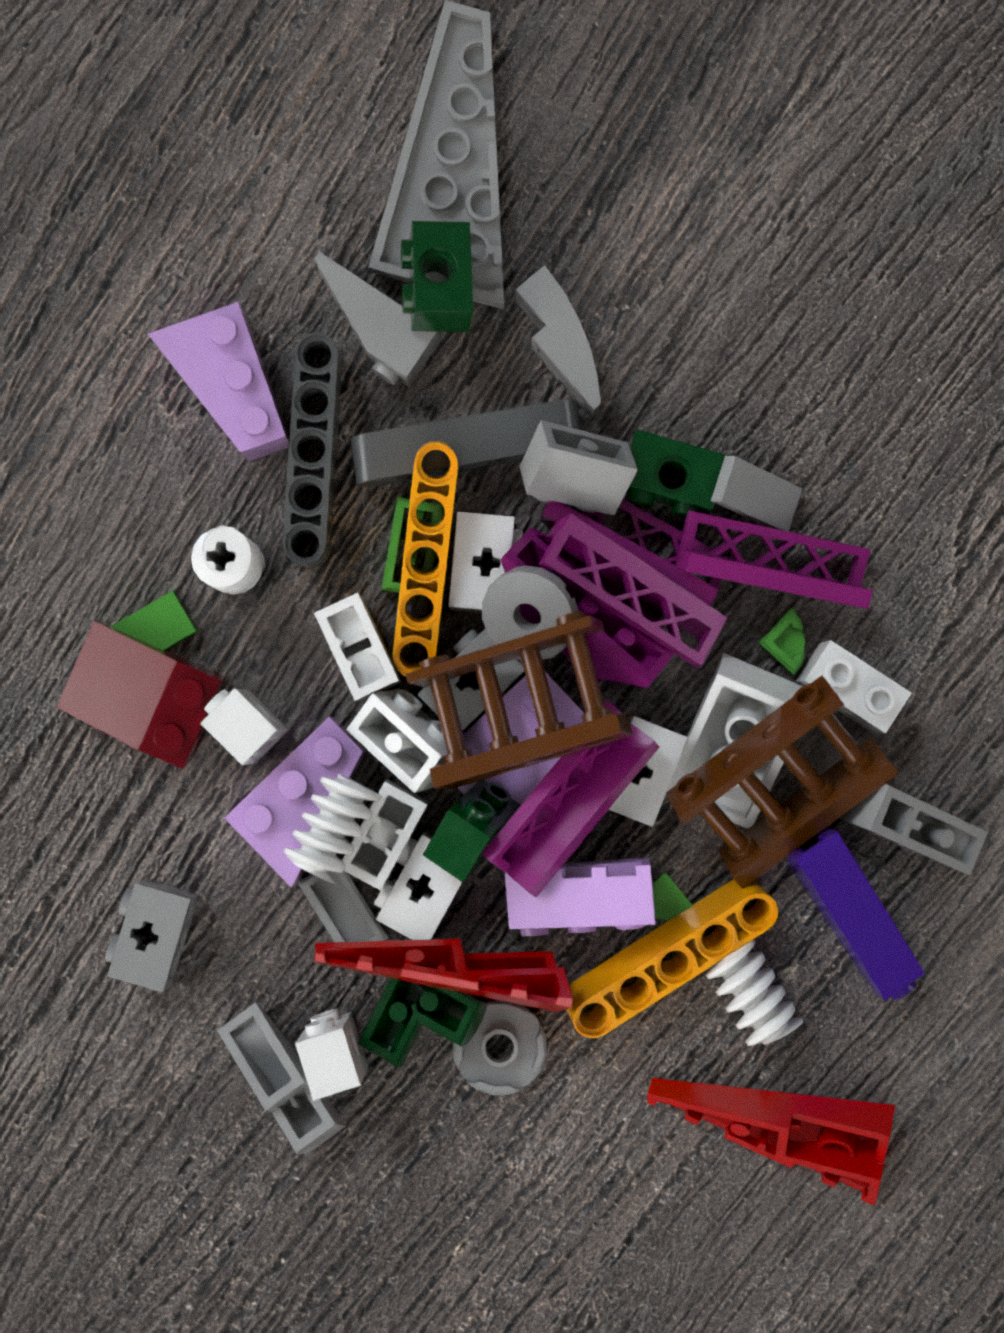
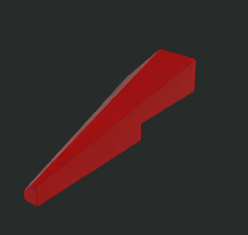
M460 939L315 943L314 962L554 1012L572 1007L573 997L564 967H557L553 951L463 954Z
M659 1078L651 1079L647 1093V1103L655 1106L657 1102L675 1106L685 1111V1120L695 1125L701 1119L725 1129L724 1138L789 1168H792L794 1164L809 1167L821 1173L822 1183L834 1188L838 1181L861 1191L862 1201L873 1205L876 1204L891 1135L895 1105Z

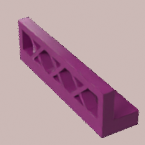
M624 499L617 511L620 510L630 516L634 534L624 537L605 527L602 515L606 513L587 512L581 514L563 503L556 501L548 502L541 516V520L553 526L555 522L572 513L709 606L711 605L719 591L717 587L722 579L711 577L707 583L672 564L677 559L682 531ZM638 521L651 527V529L641 531ZM657 533L664 534L671 539L675 556L663 559L646 550L643 537ZM695 539L692 550L708 553L713 548Z
M690 510L687 512L675 563L678 568L686 572L865 609L869 608L873 590L861 586L870 553L868 548ZM698 523L715 526L724 542L708 553L692 550ZM725 528L740 532L730 538ZM751 534L759 535L769 552L754 562L744 561L735 545ZM770 538L783 540L784 542L775 547ZM796 543L804 545L813 560L797 572L790 571L780 556L781 553ZM814 547L828 551L819 556ZM729 550L733 558L723 557L719 555ZM839 553L854 555L848 582L833 580L824 563ZM773 559L778 568L766 566L765 564ZM818 569L822 577L809 575V573Z
M572 513L554 523L546 537L551 543L539 565L559 576L560 579L694 667L703 665L727 620L726 616ZM561 549L586 564V567L572 570L556 558ZM588 573L590 581L581 575ZM599 573L624 589L626 594L612 596L604 591ZM628 599L629 607L621 601ZM639 600L663 615L665 620L652 623L643 617ZM667 625L668 632L660 627ZM678 626L700 640L695 650L682 642Z
M608 701L604 704L605 708H611L612 714H622ZM631 722L633 736L562 756L482 852V855L487 860L507 873L534 897L537 898L659 749L660 746Z

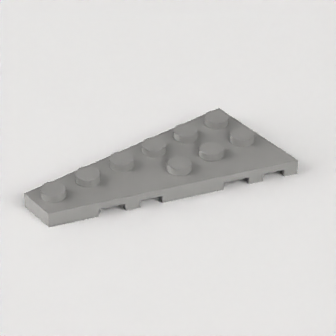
M445 0L368 268L370 273L410 283V269H401L400 253L401 239L410 238L412 221L470 222L473 301L504 310L490 12ZM438 272L425 274L429 280L434 282L446 280L445 276Z

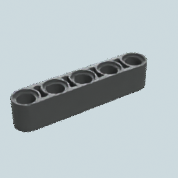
M319 332L309 333L302 337L295 351L283 530V548L286 555L299 567L305 569H314L323 565L328 559L331 549L342 379V358L332 338ZM318 349L328 350L331 353V359L326 366L316 369L307 364L308 357L313 351ZM315 395L326 397L328 399V406L323 413L315 416L305 413V403L309 398ZM317 441L325 445L324 456L319 461L308 463L302 460L301 453L306 444ZM307 488H317L322 492L321 503L313 510H303L298 504L299 495ZM306 534L317 536L319 547L316 553L307 558L298 557L295 550L297 540Z
M572 399L552 401L353 436L350 438L357 486L372 487L412 480L417 451L423 444L429 441L439 440L453 448L458 460V472L521 462L541 420L582 430L577 401ZM432 450L426 453L422 460V467L431 476L445 474L450 466L448 455L440 450Z

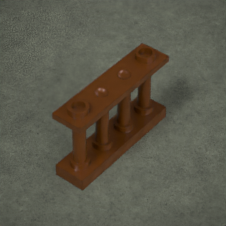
M583 611L569 613L556 619L557 626L450 660L448 655L431 657L420 662L421 669L406 673L409 684L422 687L431 686L448 755L444 756V765L429 769L434 788L454 789L633 736L629 717L619 713L612 714L611 708H605L586 636L605 631L603 622L590 615L586 616ZM564 643L568 645L586 712L581 715L583 723L565 728L564 722H558L540 654L542 650ZM521 657L539 727L535 729L536 737L519 742L518 736H512L494 665ZM472 672H476L493 741L489 743L490 751L473 755L472 749L467 750L449 681Z
M822 675L811 684L801 687L791 699L693 773L683 776L673 788L666 792L679 819L684 824L697 814H700L727 844L719 850V853L731 876L742 888H745L899 774L872 738L859 746L833 713L842 707L844 703ZM816 725L843 757V759L821 775L817 773L794 745L796 740ZM776 755L780 757L804 786V788L782 804L778 802L754 773ZM736 785L743 789L765 815V817L743 833L715 803L717 799Z

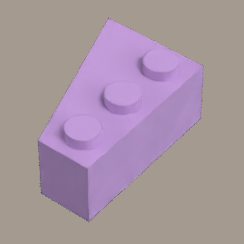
M238 302L148 333L149 337L248 461L289 448V434L247 316Z
M328 717L252 790L225 819L292 888L299 882L305 870L295 865L283 851L285 848L301 849V843L292 833L294 830L310 831L311 827L301 817L303 812L319 814L320 809L310 798L312 795L328 796L329 791L320 783L321 777L337 778V773L349 779H353L367 750L335 717Z
M649 857L564 863L537 898L528 893L505 873L509 929H520L521 936L549 934V928H568L569 933H585L596 931L597 927L616 926V929L629 930L643 928L645 925H655Z

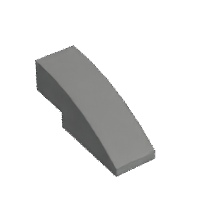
M544 265L515 290V302L540 330L532 337L531 349L592 418L599 412L601 398L598 375L590 344L580 319L564 290Z
M255 1002L217 1030L265 1111L272 1112L296 1153H310L346 1126L328 1097L313 1101L299 1055L259 1003Z

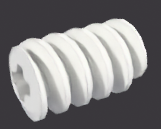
M223 525L201 535L194 544L191 555L193 569L200 580L223 593L232 595L245 593L253 588L261 578L262 572L266 567L264 555L255 543L235 528ZM232 554L235 555V561L227 562L225 568H223V561H229Z
M337 773V778L321 777L320 783L329 791L328 796H311L310 799L320 809L319 814L303 812L301 817L311 827L310 831H293L292 835L301 843V849L285 848L283 851L301 869L333 884H336V882L327 872H343L346 867L336 854L351 855L355 850L345 837H360L364 832L354 819H370L373 815L371 810L363 803L364 800L378 802L382 797L373 790Z
M755 939L716 963L706 974L708 979L723 977L725 980L716 991L718 996L731 993L734 995L735 998L725 1008L727 1012L739 1010L744 1012L742 1018L736 1023L737 1029L753 1027L754 1032L745 1041L747 1046L761 1043L765 1045L779 1040L803 1023L801 1018H791L795 1012L793 1002H780L785 995L784 987L779 984L770 985L775 978L773 969H759L765 961L763 952L749 953L755 945Z

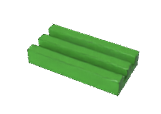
M397 497L382 591L400 592V583L394 582L405 512L406 509H409L410 499ZM422 501L417 507V515L423 521L424 512L432 513L431 524H434L442 519L444 507L441 504ZM429 547L426 549L423 571L434 568L436 552ZM418 549L415 550V552L411 556V561L414 566L416 564ZM415 595V596H419V597H422V598H428L427 596H424V595Z

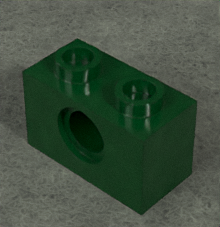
M412 221L410 238L401 239V269H410V284L402 285V313L411 314L412 331L469 332L473 316L470 222ZM438 272L445 276L446 280L434 282L429 280L425 274Z
M636 429L630 449L638 470L626 492V500L646 507H653L654 501L672 506V514L686 518L688 510L710 514L715 504L711 501L724 458L728 455ZM664 467H674L679 470L683 477L682 486L677 489H669L663 486L659 480V470Z
M485 780L479 781L447 811L422 855L463 883L485 860L482 852L519 809L521 804L513 800L510 793L502 786L488 783Z

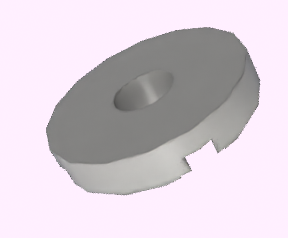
M523 565L503 573L488 587L482 601V621L489 637L498 645L557 626L556 619L558 617L578 612V606L574 597L571 599L570 594L565 589L567 585L559 576L541 567ZM525 603L534 606L540 613L541 622L530 623L525 620L520 613V605ZM567 643L540 651L542 660L553 658L567 646Z
M487 999L484 1001L487 1003L484 1018L473 1038L464 1046H459L453 1042L454 1062L461 1075L476 1090L490 1095L514 1094L529 1085L541 1073L547 1056L546 1034L538 1017L525 1005ZM504 1034L512 1040L514 1047L508 1057L496 1059L488 1054L486 1043L493 1035Z

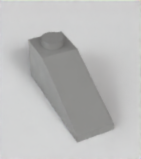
M319 252L314 259L318 270L367 357L374 364L371 370L392 385H395L399 380L409 387L440 342L439 332L412 331L411 314H403L400 304Z
M886 784L838 818L967 875H971L988 834L987 831Z

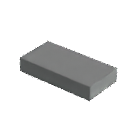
M725 456L711 501L766 527L789 531L802 488L737 456Z
M328 871L327 873L335 880L336 884L325 881L313 874L298 882V885L334 942L384 941L389 937L381 922L376 920V914L351 874L345 871Z

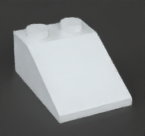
M723 653L689 730L687 741L667 791L673 788L683 776L693 773L791 699L797 690L803 686ZM778 755L754 772L769 791L784 763ZM736 785L715 801L733 823L747 829L754 825L760 809L739 785Z

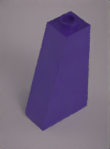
M825 828L784 858L873 992L883 1000H887L890 997L893 1000H897L914 990L917 986L915 980L925 973L839 833Z

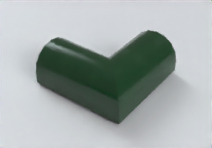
M390 978L358 1044L395 1066L401 1067L422 1025L455 1044L464 1046L477 1032L484 1018L487 1003L471 994Z

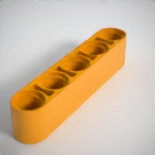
M439 440L423 444L417 451L414 460L392 654L393 664L403 676H406V673L421 669L420 662H407L401 655V649L410 642L422 644L428 652L425 659L435 657L437 651L458 472V460L453 448ZM432 450L443 451L450 459L448 471L441 476H431L422 467L423 457ZM426 499L438 500L445 509L442 519L434 524L423 522L417 515L418 505ZM421 547L432 548L439 556L438 564L428 571L419 570L411 561V556L415 550ZM415 595L427 596L433 603L432 611L425 617L413 616L406 608V603L411 597Z
M733 879L573 981L569 985L573 997L572 1007L566 1009L576 1031L587 1038H598L609 1033L729 954L760 936L774 925L778 917L776 901L756 879L745 888H742ZM752 899H757L752 908L743 911L746 903ZM717 925L715 931L711 934L702 936L708 927ZM677 951L671 960L661 962L667 953ZM637 977L632 985L621 987L627 979ZM597 1003L593 1010L581 1013V1010L586 1005Z

